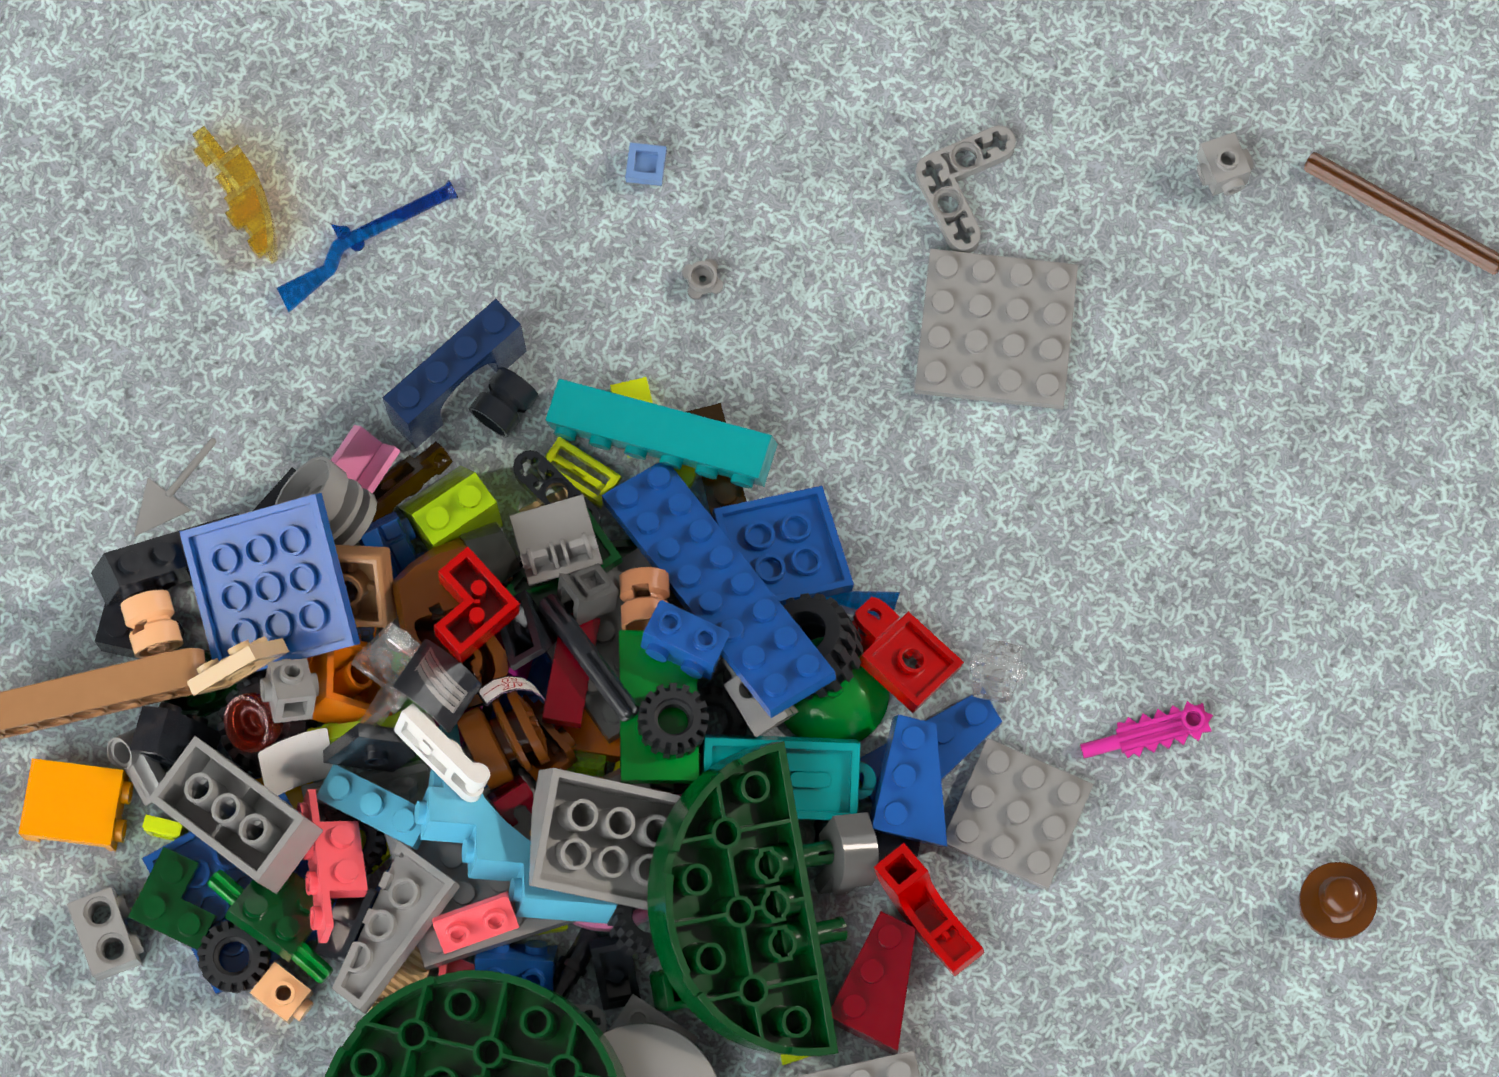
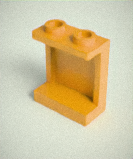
M32 758L18 834L28 841L40 842L41 839L99 846L106 848L108 851L116 852L117 843H123L126 836L127 821L122 819L124 804L130 805L133 783L128 781L129 776L124 770Z

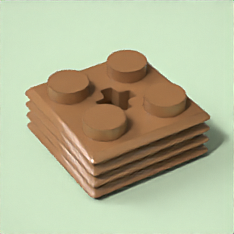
M335 545L356 626L386 628L396 619V607L391 589L393 576L390 549L387 547Z

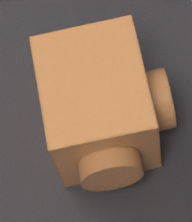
M276 962L270 966L250 992L255 999L288 1024L294 1018L300 1022L314 1004L309 1000L314 994L312 990Z

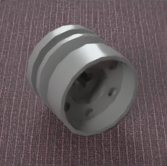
M323 456L312 458L288 479L281 489L275 505L312 494L322 493L335 545L354 546L362 538L374 518L377 507L375 495L369 490L362 488L359 482L348 479L346 472L330 459Z

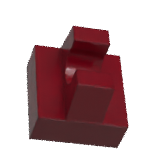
M519 774L513 780L486 795L494 809L512 827L518 824L514 816V809L517 806H526L527 810L532 814L534 794Z

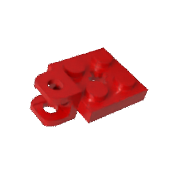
M871 597L855 611L853 615L854 620L852 621L857 631L859 627L867 635L863 636L860 634L862 640L860 643L863 646V655L859 658L861 661L860 665L907 709L914 713L960 670L964 662L909 611L899 619L900 616L885 602L876 597ZM868 611L876 612L879 615L880 620L872 614L868 613ZM902 657L907 660L912 657L916 659V669L906 666Z

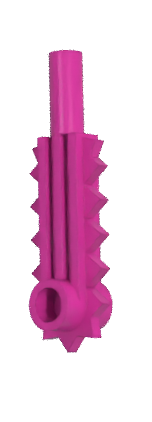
M1187 701L1183 711L1172 705L1168 715L1157 709L1153 719L1142 713L1139 723L1128 717L1125 723L1117 722L1115 735L1082 743L1080 748L1084 759L1121 749V752L1125 753L1127 758H1130L1133 754L1140 758L1144 747L1152 753H1155L1159 743L1170 749L1174 739L1184 745L1188 735L1199 742L1202 733L1212 732L1209 721L1213 715L1205 712L1203 703L1194 706Z

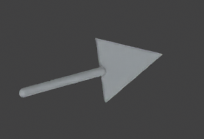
M211 438L167 491L150 478L147 479L134 537L191 511L173 495L216 444L214 438Z

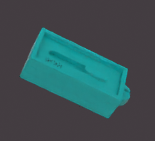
M706 734L702 742L701 775L714 764L741 750L765 743L784 741L798 819L830 820L836 815L855 814L858 809V800L871 795L875 788V773L868 764L860 761V743L856 739ZM862 772L863 785L859 788V773Z

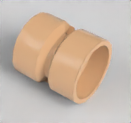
M167 590L146 591L129 597L121 603L120 606L127 627L133 628L129 638L136 658L142 659L171 652L183 645L177 621L171 620L175 611Z

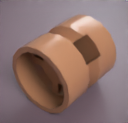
M654 567L633 568L619 575L620 599L625 602L621 605L622 630H645L658 602L661 600L667 602L666 599L669 598V575L665 570Z

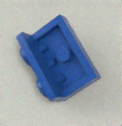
M661 600L658 602L644 630L640 647L645 649L648 656L657 661L666 662L668 660L681 666V670L691 677L698 679L704 677L711 680L730 633L715 624Z
M530 940L525 942V944L509 943L476 954L475 970L510 974L553 991L554 971L558 960V945H548L543 940Z

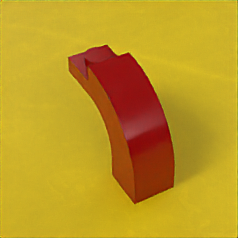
M905 843L873 867L880 884L908 925L916 929L915 934L928 950L938 957L954 977L985 953L984 948L941 898L931 881L929 871Z

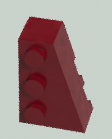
M880 911L831 1008L835 1026L895 1055L898 1054L916 929Z

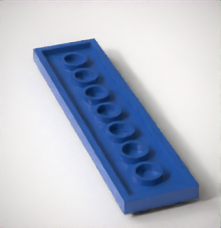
M658 462L602 495L605 507L651 566L663 569L668 573L669 589L686 611L729 631L730 635L721 655L770 718L836 680L834 669L673 467Z

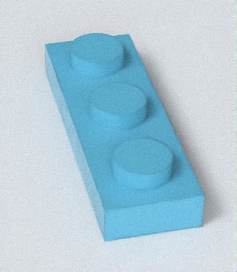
M333 764L317 794V799L418 850L422 840L420 825L415 824L414 821L416 805Z

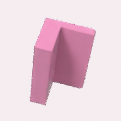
M354 425L331 461L346 472L348 479L359 482L362 488L369 490L373 494L399 455L400 450L393 445L380 442L363 427Z

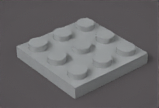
M987 738L946 831L947 847L1048 891L1094 784Z

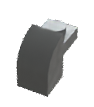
M868 812L833 816L819 834L820 840L827 839L831 842L833 850H827L825 854L834 853V861L832 864L825 865L814 879L818 894L834 892L835 895H845L852 892L856 887L872 886L877 876L873 867L879 863V850Z

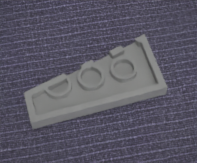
M398 841L393 852L396 856L389 872H384L378 885L381 890L372 909L368 908L362 923L365 925L358 941L352 943L332 987L336 993L365 1014L433 924L432 919L440 915L460 888L459 884L400 841Z

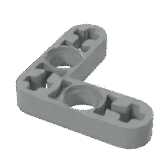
M994 126L924 156L917 164L915 175L917 183L952 251L971 253L979 245L980 228L957 182L1002 163L1012 156L1016 139L1014 133L1005 126ZM993 137H998L1000 141L1007 140L1004 151H1000L998 147H993L986 151L987 159H983L981 148L977 145L978 143H982V149H985L992 145ZM964 150L970 151L975 155L976 161L972 166L962 167L955 160L956 154ZM931 165L934 170L941 169L938 174L941 188L935 191L936 184L931 176H923L926 174L927 166ZM949 196L954 198L959 205L957 210L953 213L942 212L937 205L942 197ZM962 215L966 217L960 219L963 231L965 233H973L970 236V243L967 244L962 239L955 240L958 235V228L954 221Z

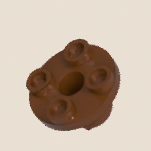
M1330 862L1314 869L1304 880L1299 893L1300 915L1306 924L1320 936L1332 940H1346L1359 935L1370 925L1377 910V893L1371 879L1358 867L1344 862Z

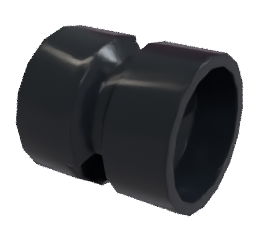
M499 367L490 379V384L488 385L490 392H480L468 409L480 423L496 434L507 438L520 422L517 412L525 413L539 395L526 380L505 367Z

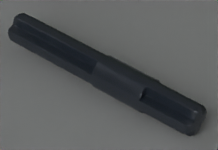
M550 594L540 601L538 609L610 707L623 722L634 718L640 709L639 705L557 595Z

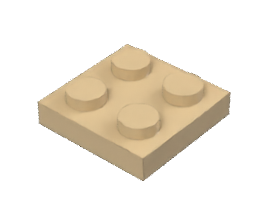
M266 636L251 643L249 640H246L228 649L227 652L230 656L220 661L216 658L197 668L199 675L188 680L187 684L193 696L228 688L268 665V662H273L285 655L289 650L283 638L268 641Z

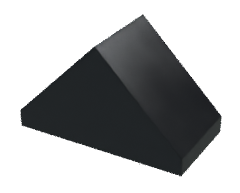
M526 590L513 596L520 603L519 614L500 630L509 666L514 671L545 653L557 641V636Z

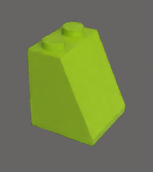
M461 465L398 507L404 517L408 518L413 530L428 551L436 546L458 539L459 535L496 522L499 527L503 526L496 500L476 472Z

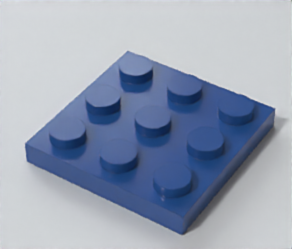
M822 485L713 509V519L783 606L787 604L785 600L788 598L800 599V594L809 593L811 598H813L816 593L829 597L853 591L854 583Z

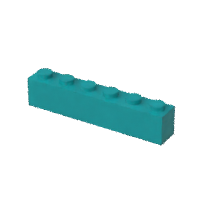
M558 379L545 419L547 424L554 430L553 434L565 440L575 441L576 436L589 439V444L599 449L610 450L611 446L625 449L624 454L636 459L645 460L647 455L659 458L660 464L671 466L673 469L680 470L682 465L696 468L695 473L710 479H716L717 475L731 478V483L748 489H752L753 484L765 487L778 445L770 434L563 379Z

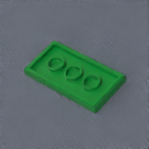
M619 630V680L637 702L639 708L642 701H645L646 695L650 691L654 693L656 687L662 684L664 688H668L670 683H676L677 688H682L683 684L690 686L689 691L691 693H694L695 690L698 692L697 678L684 673L681 670V666L668 660L666 662L657 661L646 654L645 649L640 647L644 630ZM672 707L663 710L659 714L658 724L666 733L679 734L687 728L688 718L682 710ZM638 714L627 722L620 720L621 783L692 784L699 777V745L696 746L695 751L690 755L688 752L684 753L682 758L676 759V755H670L669 759L663 758L664 753L658 751L655 755L651 752L649 745L645 747L642 743V735H639L637 730Z

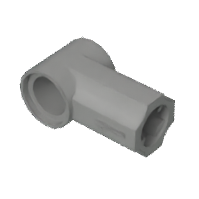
M132 729L110 739L107 744V755L114 767L126 770L141 800L147 807L153 804L148 798L165 777L166 773L160 763L129 750L135 729Z

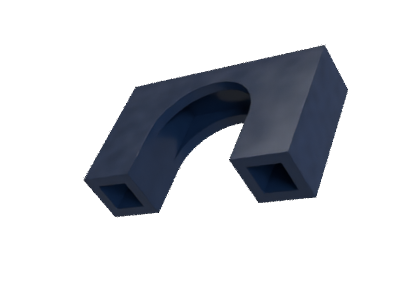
M496 298L382 397L391 424L415 449L444 425L441 409L451 393L467 377L487 364L495 372L499 367L509 368L527 352L521 324Z

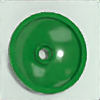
M816 638L811 640V642L817 647L823 638ZM860 665L859 669L852 670L854 677L850 682L845 680L840 684L842 689L834 693L828 692V696L819 698L818 694H814L812 699H802L794 704L798 713L784 721V724L796 737L856 739L858 742H861L876 730L884 718L888 707L889 691Z

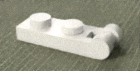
M413 703L401 712L394 732L464 801H478L490 778L488 767L482 763H473L463 753L460 745L456 741L449 739L436 726L431 716L421 712Z

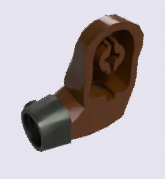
M496 522L459 535L458 539L430 549L408 564L393 580L391 589L400 630L411 657H413L425 639L432 641L453 656L435 636L434 625L458 606L459 603L439 582L438 571L467 546L501 583L521 570L510 543ZM495 636L490 638L461 663L479 680L481 687L492 679L506 676L509 670L506 652ZM476 693L466 709L484 706L485 704Z

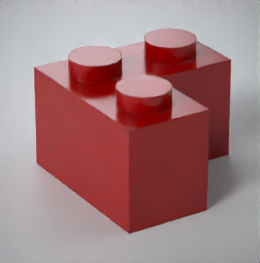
M468 546L438 571L439 582L459 605L434 625L435 636L462 663L519 614L520 603Z

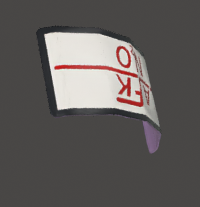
M508 675L492 679L477 692L486 706L503 693L514 690L532 691L542 697L531 682L522 677Z

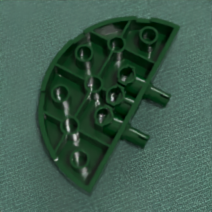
M784 741L749 747L726 757L700 775L679 798L663 824L650 864L647 891L649 925L659 961L672 987L687 1007L712 1030L737 1044L765 1053L791 1056H824L839 1052L820 945L846 941L848 932H832L833 929L847 927L844 919L840 916L820 922L815 920L807 867L832 864L834 853L820 855L818 853L833 850V847L827 839L802 845Z
M463 970L426 977L390 994L354 1026L356 1027L347 1038L343 1046H340L336 1051L325 1074V1077H626L623 1066L605 1035L572 1002L556 992L529 980L510 974L484 970Z

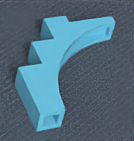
M457 723L450 733L439 725V729L449 739L456 741L460 745ZM431 769L429 786L423 800L416 802L414 813L415 824L420 825L421 840L463 843L462 862L468 863V878L510 881L509 899L515 902L516 917L608 923L617 907L615 903L529 886L531 841L508 824L485 799L483 794L476 802H466Z

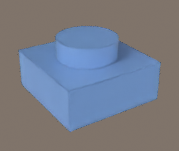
M630 142L625 175L626 182L662 186L667 147Z

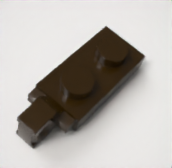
M437 441L415 458L411 455L407 456L385 474L373 492L377 501V507L372 522L392 513L398 504L407 497L418 493L427 481L435 475H441L453 462Z

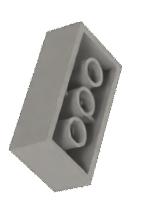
M194 736L148 798L236 867L275 894L278 893L323 832L320 827L196 736Z

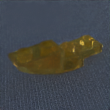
M201 127L192 134L197 145L193 151L205 167L212 164L219 173L215 176V179L227 194L224 200L229 210L224 213L237 231L244 228L250 238L246 242L259 259L265 255L273 264L278 260L275 223L267 197L254 168L238 144L225 153L206 127Z

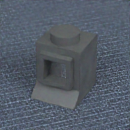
M597 563L570 575L559 573L557 596L563 604L571 600L574 601L573 618L579 625L616 610L620 586L617 577L612 571L605 572L600 564Z

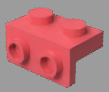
M508 891L441 914L432 919L444 954L519 928Z

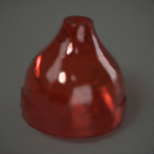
M256 692L245 693L235 697L226 706L224 713V728L227 736L233 745L243 752L253 753L267 748L280 736L284 722L274 723L269 702H263L261 694Z

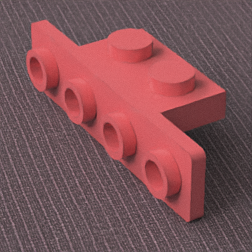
M307 789L303 802L297 804L296 810L320 827L323 832L303 857V860H308L309 871H307L305 878L307 895L313 896L314 906L310 910L311 929L317 930L319 943H327L334 927L330 898L365 897L368 887L358 821L320 822L316 789Z

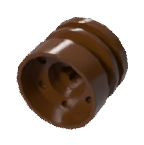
M516 690L506 693L513 709L505 712L497 697L492 701L496 715L495 718L489 720L479 707L463 713L457 722L475 763H482L490 770V778L487 782L490 790L514 779L510 761L516 758L527 772L533 770L526 753L534 750L541 765L551 761L548 756L546 737L530 705L518 695Z

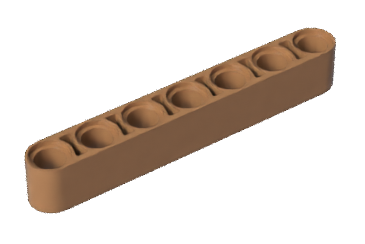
M200 648L175 650L0 692V739L193 695L187 681L199 675L197 668L205 663L204 650Z

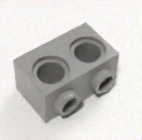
M112 887L67 904L89 969L97 981L142 965L139 954L145 952L138 931H130L126 918H128L131 909L124 894L118 896L117 892ZM102 906H109L111 908L109 920L103 924H95L93 920L95 911ZM114 942H122L124 945L123 954L116 960H108L106 957L108 946Z

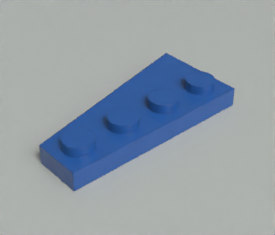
M983 689L926 720L936 723L941 781L1002 724L1001 718ZM886 744L860 758V761L868 764L875 773V788L871 795L868 796L872 804ZM862 772L859 773V782L861 785H863Z

